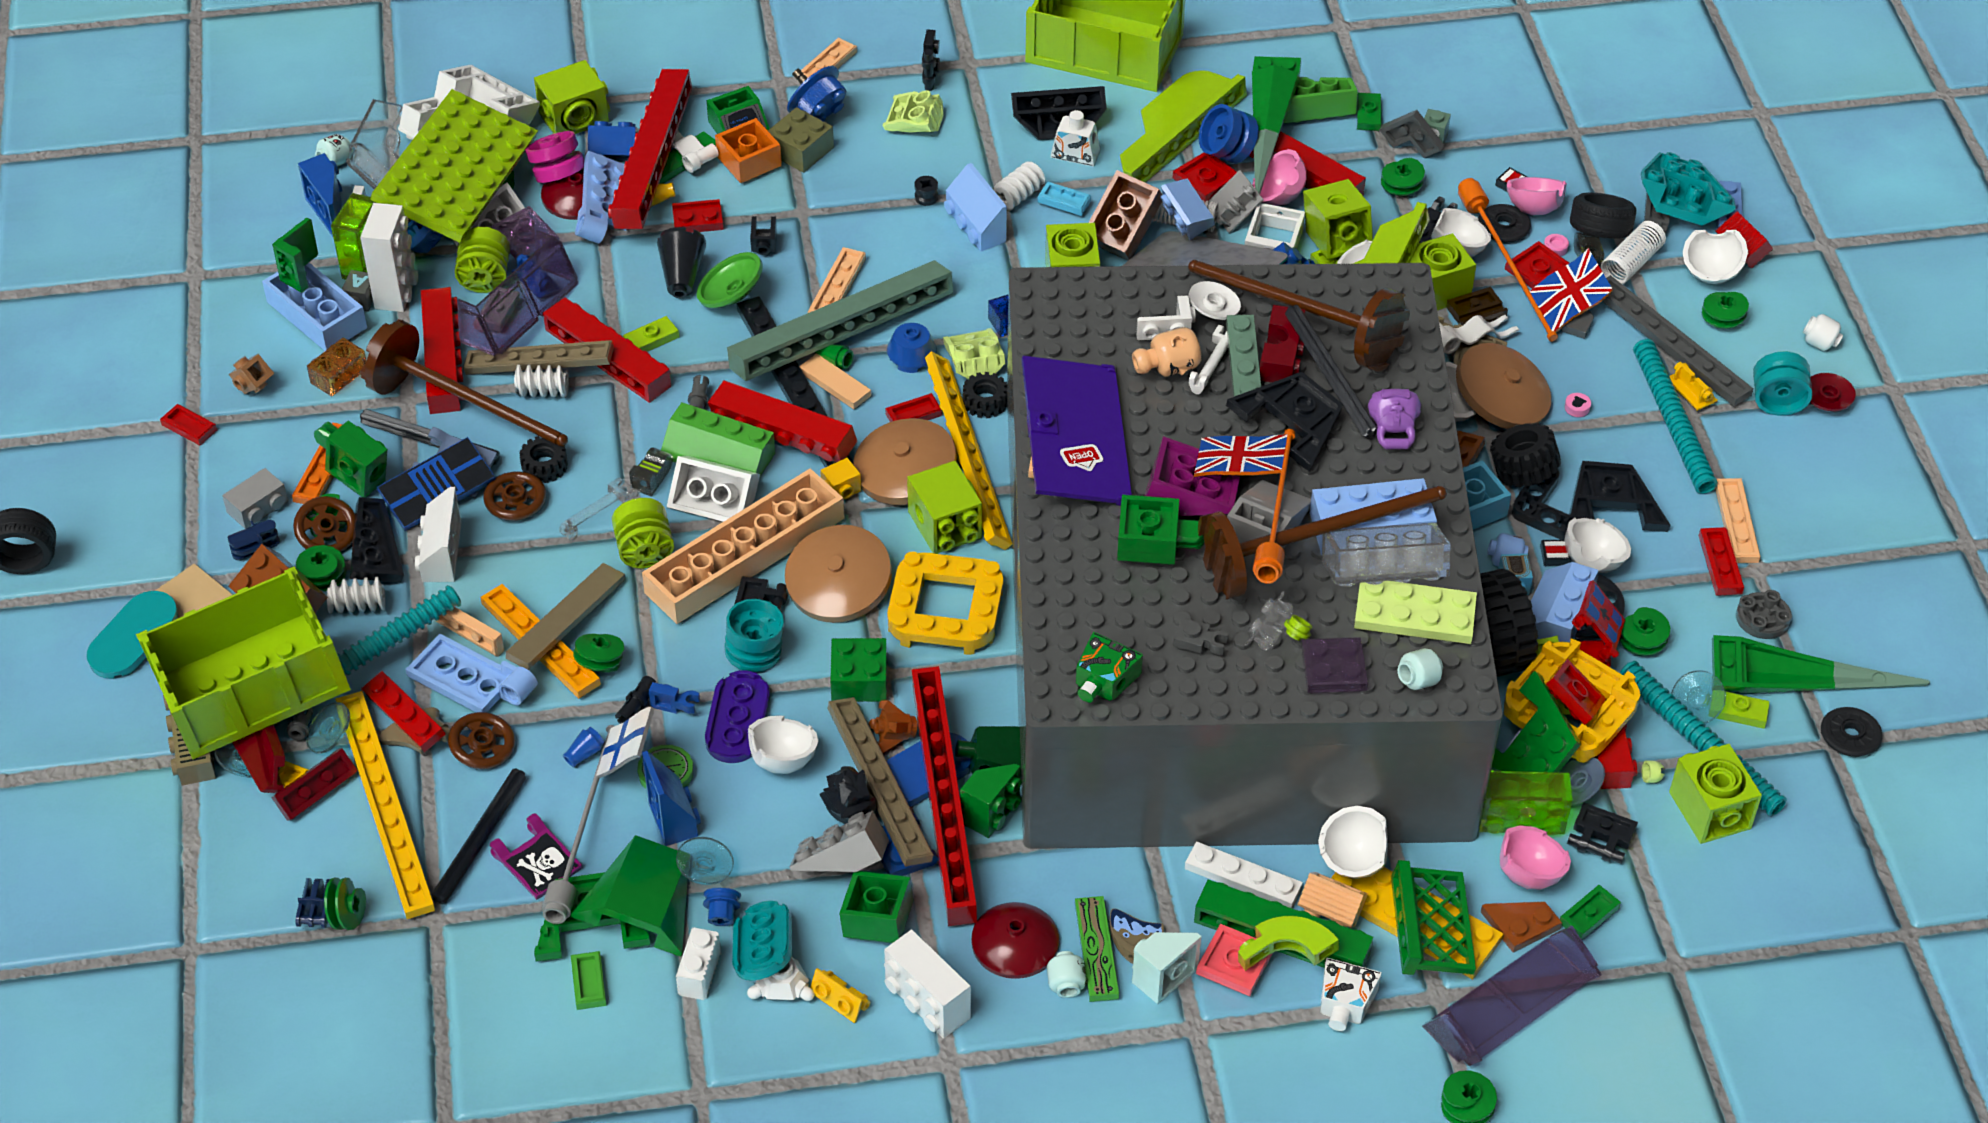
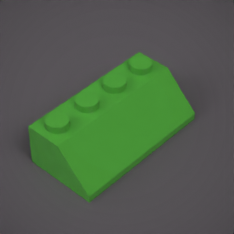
M681 402L669 420L660 457L676 463L678 456H690L758 473L761 476L775 455L774 432Z

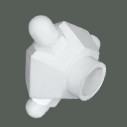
M792 956L782 970L770 977L756 980L755 984L747 991L750 999L765 996L769 1000H794L796 997H801L805 1001H811L815 994L813 989L808 987L809 979L800 963Z

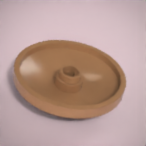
M1482 343L1468 349L1457 364L1456 381L1463 398L1477 414L1490 423L1505 429L1519 424L1540 423L1549 412L1551 392L1545 377L1527 357L1516 350L1500 344Z
M900 419L884 424L871 432L859 445L854 456L853 465L861 474V489L869 497L886 504L905 505L908 504L907 476L952 461L957 462V453L950 434L940 425L924 419Z
M852 525L828 526L809 534L793 549L785 568L786 587L796 607L813 619L832 623L854 620L867 614L884 598L892 579V565L884 544L870 531Z

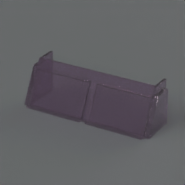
M535 230L536 252L475 306L463 300H457L459 338L461 343L492 356L503 354L539 321V316L543 317V312L559 302L578 285V277L561 241L557 240L555 236Z
M1569 926L1535 945L1488 978V980L1425 1022L1422 1027L1457 1062L1463 1060L1468 1066L1481 1062L1482 1057L1581 986L1590 980L1600 977L1602 974L1597 968V962L1573 926Z

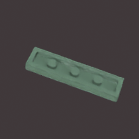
M1227 315L1226 317L1233 397L1261 387L1254 315Z

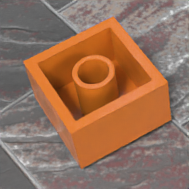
M757 118L715 135L716 148L719 152L717 158L740 183L782 166L780 144Z

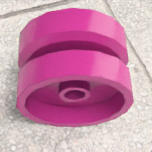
M573 131L558 132L532 142L525 149L529 162L536 163L532 171L538 183L556 181L584 168L583 155L580 151L575 150L578 146V141Z

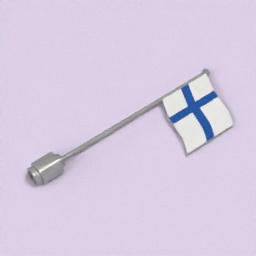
M647 707L617 726L609 725L606 728L608 733L563 880H554L549 883L542 904L543 917L550 923L561 924L571 914L577 890L568 880L599 779L613 773L629 761L641 757L655 709L653 707Z

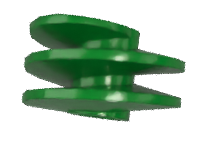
M1404 158L1398 162L1387 164L1382 169V187L1394 195L1406 196L1414 194L1421 189L1424 182L1425 169L1423 164L1414 158Z
M1715 292L1709 294L1704 299L1702 317L1710 325L1718 328L1737 327L1744 322L1747 316L1749 302L1742 293Z
M326 545L312 546L300 553L296 560V568L322 591L328 590L333 579H335L337 586H340L342 579L346 577L347 569L344 557L334 547Z
M1648 607L1638 608L1634 614L1625 618L1619 640L1625 649L1634 654L1644 656L1657 654L1668 643L1671 629L1669 621L1656 609Z
M610 634L582 635L575 641L574 660L587 669L601 672L617 671L623 658L624 643L619 637Z
M338 877L331 878L326 886L324 908L327 921L332 928L336 930H354L359 926L366 909L365 891L362 888L355 889L353 881L347 877L341 880Z
M1471 1070L1458 1071L1451 1074L1444 1083L1441 1096L1443 1116L1450 1123H1487L1494 1114L1497 1095L1495 1087L1481 1073Z

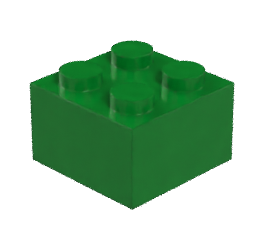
M886 638L831 639V701L855 697L857 702H880L881 700H886Z
M863 871L853 872L839 912L843 937L893 943L902 937L914 901L911 878Z

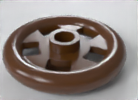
M520 471L508 472L497 476L495 480L487 485L483 500L487 510L495 517L509 521L522 520L534 515L542 508L546 500V489L542 481L530 473ZM529 484L533 488L527 491L523 486ZM502 495V501H494V496ZM528 498L534 499L530 505L525 504ZM507 506H509V507H517V509H516V510H506V507H507Z
M329 496L313 498L304 503L295 515L293 523L295 537L304 549L325 545L323 539L335 537L336 543L326 546L334 547L343 552L353 543L355 513L347 503L338 498ZM327 508L337 509V516L326 513ZM314 510L319 515L313 521H310L306 517ZM329 522L331 526L323 528L321 523ZM339 522H347L346 532H339ZM311 528L315 535H317L312 540L305 533V531Z
M475 712L459 718L453 724L448 734V745L453 756L462 764L475 769H491L500 766L510 758L515 748V735L511 726L501 717L486 712ZM481 723L492 725V731L487 727H480ZM466 727L472 730L468 737L461 734ZM496 737H504V745H496ZM468 745L474 752L467 754L462 747ZM490 751L494 754V756L489 758H483L482 754Z

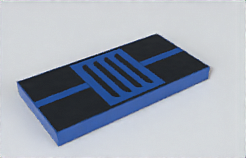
M466 437L378 486L377 491L404 531H407L420 523L421 515L426 513V505L449 487H455L457 500L460 501L487 486L491 481L495 480V476L470 439Z

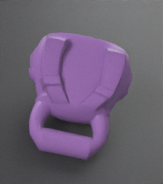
M1382 389L1373 393L1367 408L1370 416L1376 423L1379 444L1384 449H1409L1415 441V420L1421 413V402L1417 394L1409 391V389ZM1386 432H1406L1408 438L1384 439Z

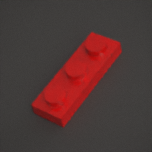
M1700 528L1698 536L1716 596L1742 594L1744 585L1727 528Z

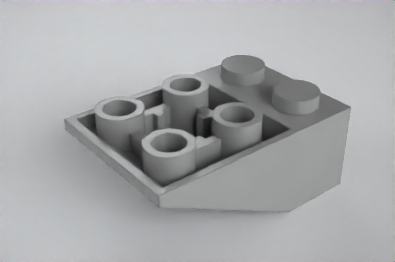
M1261 480L1239 497L1227 515L1236 532L1239 543L1271 534L1278 491L1277 485ZM1284 489L1277 532L1299 526L1310 509L1311 499Z
M873 811L867 814L859 812L849 818L848 823L840 827L838 824L827 828L823 832L824 835L816 839L811 836L801 841L790 864L791 871L857 872L882 860L889 838Z

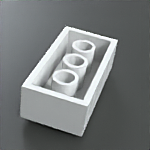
M373 203L360 237L374 308L378 310L404 312L407 302H410L412 298V287L418 282V271L414 270L415 254L411 252L410 248L412 238L407 232L408 217L404 215L402 205Z

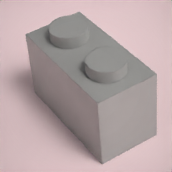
M266 468L222 495L226 512L245 529L252 526L250 521H253L255 524L288 502L284 484Z

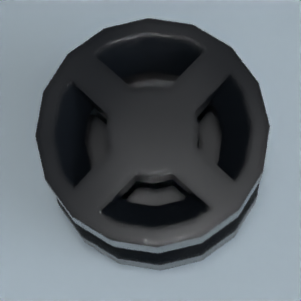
M932 176L917 178L914 182L916 190L915 201L923 206L935 204L938 200V181Z

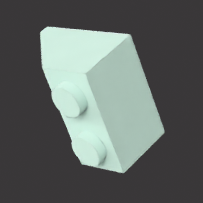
M1155 932L1148 939L1140 940L1134 948L1132 983L1155 1003L1159 1004L1196 972L1199 964L1201 936L1198 933Z

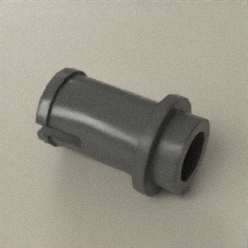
M309 708L306 714H304V710L294 715L292 722L287 726L290 738L303 740L308 736V725L313 715L312 708Z

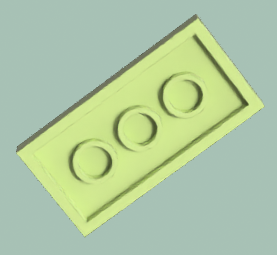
M1361 577L1354 628L1471 644L1477 592Z

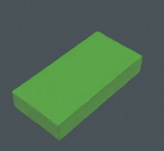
M600 951L571 955L576 1009L606 1006Z

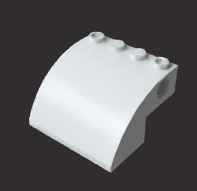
M466 65L439 71L434 97L403 104L398 130L406 134L408 139L413 140L451 89L461 92L527 125H530L540 102L473 65Z

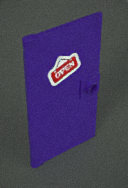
M1023 355L1021 360L1035 494L1109 502L1121 506L1122 495H1132L1115 366L1107 364L1094 365Z

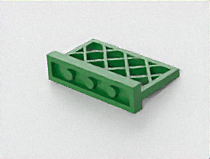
M1398 860L1391 875L1402 974L1414 975L1417 969L1474 975L1476 965L1463 872L1415 868L1410 866V861ZM1414 877L1423 878L1430 885L1423 890L1414 882ZM1443 880L1456 881L1457 889L1451 893L1441 882ZM1434 888L1445 897L1440 904L1428 894ZM1421 899L1433 908L1428 914L1417 906ZM1449 902L1460 911L1456 917L1444 908ZM1437 912L1449 922L1443 928L1431 919ZM1424 923L1436 932L1431 939L1420 931V927ZM1452 926L1463 934V938L1459 942L1447 932ZM1440 937L1452 946L1446 953L1434 943ZM1429 948L1439 959L1437 961L1424 960L1423 952ZM1457 950L1466 958V964L1457 963L1450 955Z

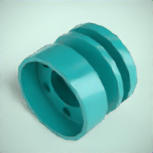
M746 599L736 603L729 610L726 617L724 649L726 658L731 665L740 670L762 672L772 668L779 661L782 652L784 620L783 614L777 606L760 599Z

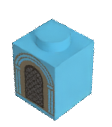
M1528 554L1501 555L1498 569H1506L1513 572L1521 580V585L1525 587L1527 595H1529L1533 576Z

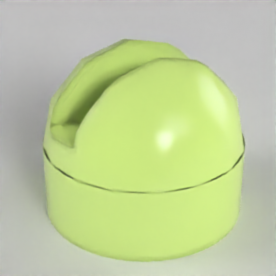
M1644 761L1641 769L1643 781L1645 783L1661 781L1665 774L1661 773V769H1664V766L1658 761Z

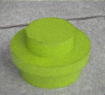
M1292 615L1290 619L1285 620L1286 633L1290 637L1301 641L1302 638H1310L1312 625L1305 619Z

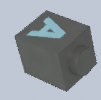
M351 270L342 290L363 306L364 311H369L373 298L368 273Z

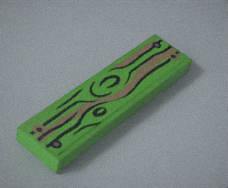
M1104 896L1075 898V911L1082 957L1086 969L1089 1002L1119 999V990Z

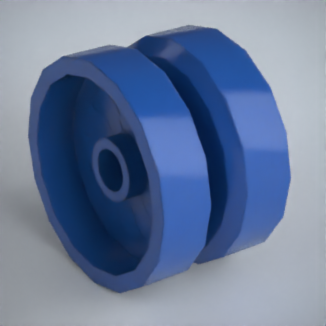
M1224 104L1216 105L1208 111L1199 129V144L1203 152L1234 164L1242 162L1250 155L1258 138V124L1253 115Z

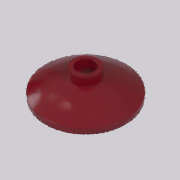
M1818 373L1810 377L1812 384V400L1810 403L1815 407L1835 412L1845 410L1853 404L1856 392L1853 385L1844 377L1833 373Z

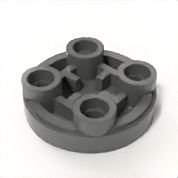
M1775 590L1755 592L1742 596L1736 610V620L1739 626L1746 633L1762 639H1773L1783 635L1788 630L1792 618L1789 606L1781 599L1779 592Z

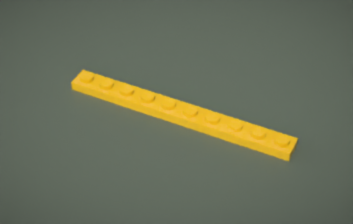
M931 351L925 357L928 366L927 370L932 377L933 388L938 395L940 408L946 419V426L950 430L959 457L958 462L962 466L965 477L972 483L978 498L982 502L984 538L990 545L1006 550L1012 545V541L950 362Z
M359 691L335 698L406 919L435 911L434 904L363 692Z

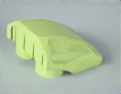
M913 91L894 95L891 110L886 122L883 123L885 130L900 132H934L939 130L944 116L943 101L939 94L931 95L930 91L919 93Z
M992 328L943 337L945 349L952 358L956 373L967 379L971 375L976 376V373L979 372L982 375L985 372H989V375L996 374L1005 364L1004 353L999 344L998 337Z

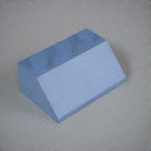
M972 163L967 164L947 188L944 206L946 212L955 218L958 227L966 232L970 242L975 244L980 251H984L1006 242L1007 206Z
M1571 562L1545 570L1531 600L1533 615L1536 618L1535 625L1538 630L1537 639L1558 636L1559 642L1569 643L1570 639H1574L1578 630L1572 624V620L1580 611L1588 583L1594 580L1597 584V569Z

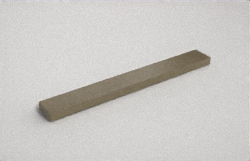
M855 697L829 701L827 709L858 772L861 770L865 771L868 791L876 798V809L904 866L932 862L933 853Z

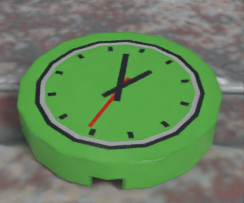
M659 745L648 750V752L679 777L683 787L689 785L693 778V761L690 754L683 748L674 745ZM641 756L638 761L637 774L641 785L646 789L643 759Z

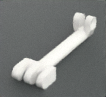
M1218 325L1212 334V342L1216 343L1217 346L1200 374L1198 375L1194 371L1190 374L1189 386L1195 394H1200L1228 348L1227 331L1224 335V326Z

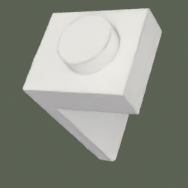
M1177 296V310L1174 316L1139 317L1137 319V340H1152L1157 334L1181 327L1191 329L1192 323H1195V308L1190 306L1188 296Z

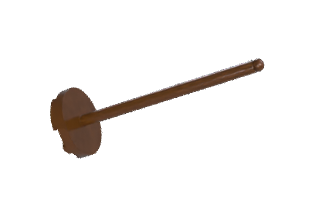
M1192 260L1188 265V269L1192 273L1289 306L1298 305L1307 312L1357 328L1354 341V355L1356 362L1362 367L1377 372L1384 370L1390 365L1386 361L1394 349L1401 347L1405 335H1402L1401 332L1404 321H1408L1410 317V310L1405 309L1404 297L1406 295L1404 293L1389 288L1379 290L1368 302L1361 316L1198 260Z
M398 319L390 325L387 323L383 324L371 338L366 348V351L370 353L366 364L360 372L361 378L365 380V386L368 389L381 395L389 394L410 373L558 446L563 447L568 443V437L565 434L415 362L420 341L419 333L415 326Z
M1437 486L1277 532L1275 543L1284 546L1443 500L1447 496V490L1443 486ZM1218 511L1201 516L1198 522V536L1204 535L1205 552L1203 561L1206 570L1212 569L1215 576L1213 587L1217 593L1223 592L1226 595V600L1244 595L1247 589L1244 557L1255 554L1260 544L1269 542L1270 534L1239 543L1231 522L1223 512Z

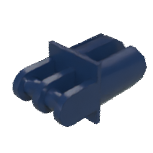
M266 520L255 525L253 521H250L252 527L229 535L227 538L232 557L235 560H240L253 555L261 544L269 548L277 546L280 543L275 521Z
M306 878L302 898H298L299 904L295 918L296 927H301L302 924H308L309 927H314V925H321L322 928L327 927L328 921L324 908V896L330 879L326 880L324 888L323 879L315 878L312 883L311 878Z

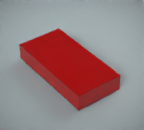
M930 393L885 408V414L890 422L909 418L931 420L942 416V410L933 394Z
M176 404L160 419L162 426L199 446L217 431L215 423L179 404Z

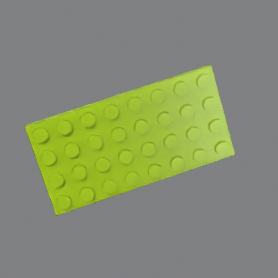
M451 89L374 189L370 200L381 204L402 205L404 215L409 219L461 243L522 158L525 149L534 141L538 130L461 92Z

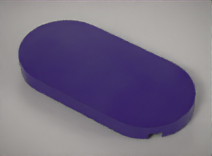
M747 670L729 673V677L725 679L723 677L718 681L714 690L705 731V745L709 754L721 762L739 763L752 757L748 739V728L755 721L765 718L767 715L770 701L769 685L762 680V676Z

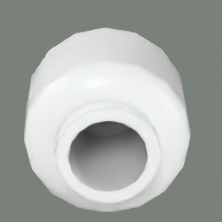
M1820 314L1817 317L1812 316L1803 331L1806 335V342L1822 351L1828 350L1831 346L1836 348L1843 337V334L1839 333L1841 330L1840 323L1824 314Z

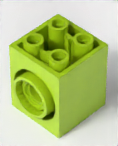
M586 60L534 77L536 98L540 102L538 113L553 134L564 131H573L575 134L588 130V125L594 126L595 121L609 122L608 112H610V106L606 100V95L608 94L607 85L604 81H600L594 67L591 68Z
M1349 179L1303 191L1306 233L1327 259L1342 256L1351 247L1366 239L1373 241L1371 205Z
M1095 223L1046 225V267H1100Z
M1453 233L1418 243L1409 263H1425L1430 266L1437 311L1446 308L1447 300L1472 292L1476 263Z
M956 461L907 476L908 513L932 553L938 554L943 551H949L952 548L972 543L982 538V502L978 498L974 486L965 477Z
M1730 743L1719 747L1712 746L1705 751L1695 754L1688 753L1679 758L1669 790L1670 795L1700 844L1750 830L1762 797Z

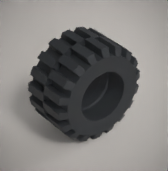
M1525 423L1508 428L1503 433L1498 434L1496 439L1492 441V446H1490L1497 476L1502 483H1506L1509 486L1527 487L1539 484L1543 480L1552 477L1551 475L1555 474L1561 465V458L1552 429H1549L1546 425L1541 426L1539 423Z

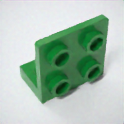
M306 217L272 244L280 281L301 293L309 288L304 266L318 256L312 220Z

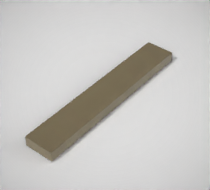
M612 340L469 350L463 370L466 375L511 372L516 370L517 365L521 366L522 371L526 370L527 365H530L532 370H536L537 365H541L542 369H547L548 365H551L552 369L557 368L558 365H561V368L610 365L614 345Z
M602 563L506 651V659L529 670L623 583L625 574Z

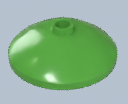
M743 252L730 256L718 263L704 276L698 286L697 298L700 303L708 308H722L744 299L753 290L761 277L763 269L761 259L755 253Z

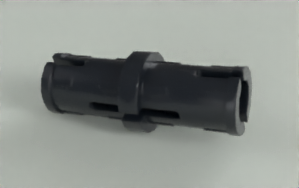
M643 676L635 690L628 693L624 705L615 715L618 723L625 722L640 710L645 709L648 703L649 689L652 682H656L655 679L650 676Z

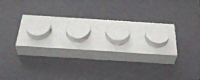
M1197 841L1185 862V870L1216 882L1224 883L1237 890L1251 892L1260 898L1277 901L1289 908H1293L1302 890L1303 882Z

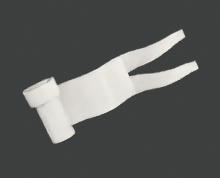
M677 131L672 148L675 147L682 155L683 165L688 172H695L701 168L702 164L719 155L714 144L711 143L704 147L693 135L683 137Z
M1476 315L1459 328H1453L1449 325L1443 326L1439 322L1445 354H1451L1456 351L1460 346V342L1467 345L1476 343L1488 332H1494L1498 338L1503 339L1520 329L1515 326L1502 332H1496L1494 328L1508 320L1506 315L1492 322H1487L1482 316Z

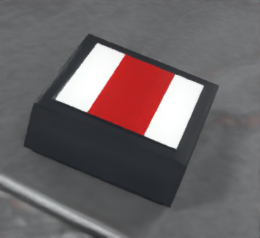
M1509 167L1496 179L1495 186L1507 191L1508 180L1528 176Z
M1541 540L1540 549L1544 566H1561L1571 563L1564 540Z

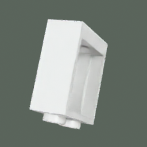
M1260 203L1256 207L1245 239V245L1273 250L1283 243V241L1258 237L1260 226L1263 225L1293 231L1291 242L1285 243L1291 248L1295 247L1297 249L1304 228L1305 212Z

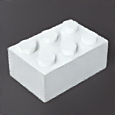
M912 929L884 949L885 984L893 994L897 993L912 1013L917 1012L923 1018L925 1025L930 1031H936L944 1039L971 1019V986Z

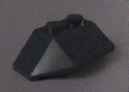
M1104 86L1011 93L1013 117L1037 140L1055 139L1063 116H1069L1072 111H1081L1084 114L1085 120L1096 123L1107 109Z

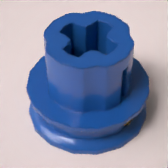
M721 887L704 891L703 895L706 899L703 902V906L708 909V923L715 926L733 924L734 910L739 909L741 906L738 901L741 898V893L734 889Z

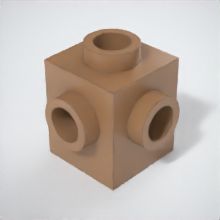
M256 354L248 359L246 356L239 359L233 364L236 369L228 375L232 378L234 386L246 394L253 390L255 393L262 390L268 384L266 380L274 372L262 357Z

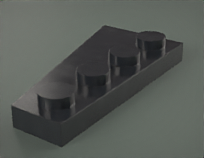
M359 497L355 509L350 579L364 580L367 577L368 580L374 581L375 577H378L380 581L401 582L404 573L385 501L378 498Z

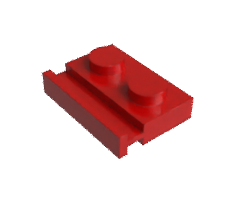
M720 199L672 203L674 227H686V231L691 233L694 230L699 232L723 230Z

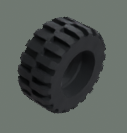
M1497 569L1480 573L1496 676L1499 677L1524 671L1536 659V651L1538 650L1536 618L1533 615L1532 604L1528 599L1527 591L1521 585V580L1509 570Z

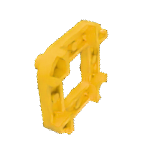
M925 552L906 553L904 559L898 565L887 612L888 632H891L896 639L900 640V645L910 648L912 641L964 647V654L966 655L974 654L975 649L982 648L988 643L992 644L995 638V626L1001 596H1003V575L999 564L995 561ZM925 580L975 586L968 620L916 614L922 586L924 587Z
M1570 639V643H1552L1548 641L1542 646L1541 653L1515 682L1510 681L1508 684L1503 713L1512 723L1523 729L1536 713L1538 707L1524 696L1519 689L1533 671L1542 675L1546 685L1557 668L1566 659H1569L1607 699L1593 719L1586 725L1581 724L1577 728L1570 724L1581 742L1580 747L1571 758L1585 763L1599 755L1632 718L1638 707L1641 695L1640 690L1635 682L1636 677L1631 672L1627 671L1625 675H1622L1580 650L1581 642Z

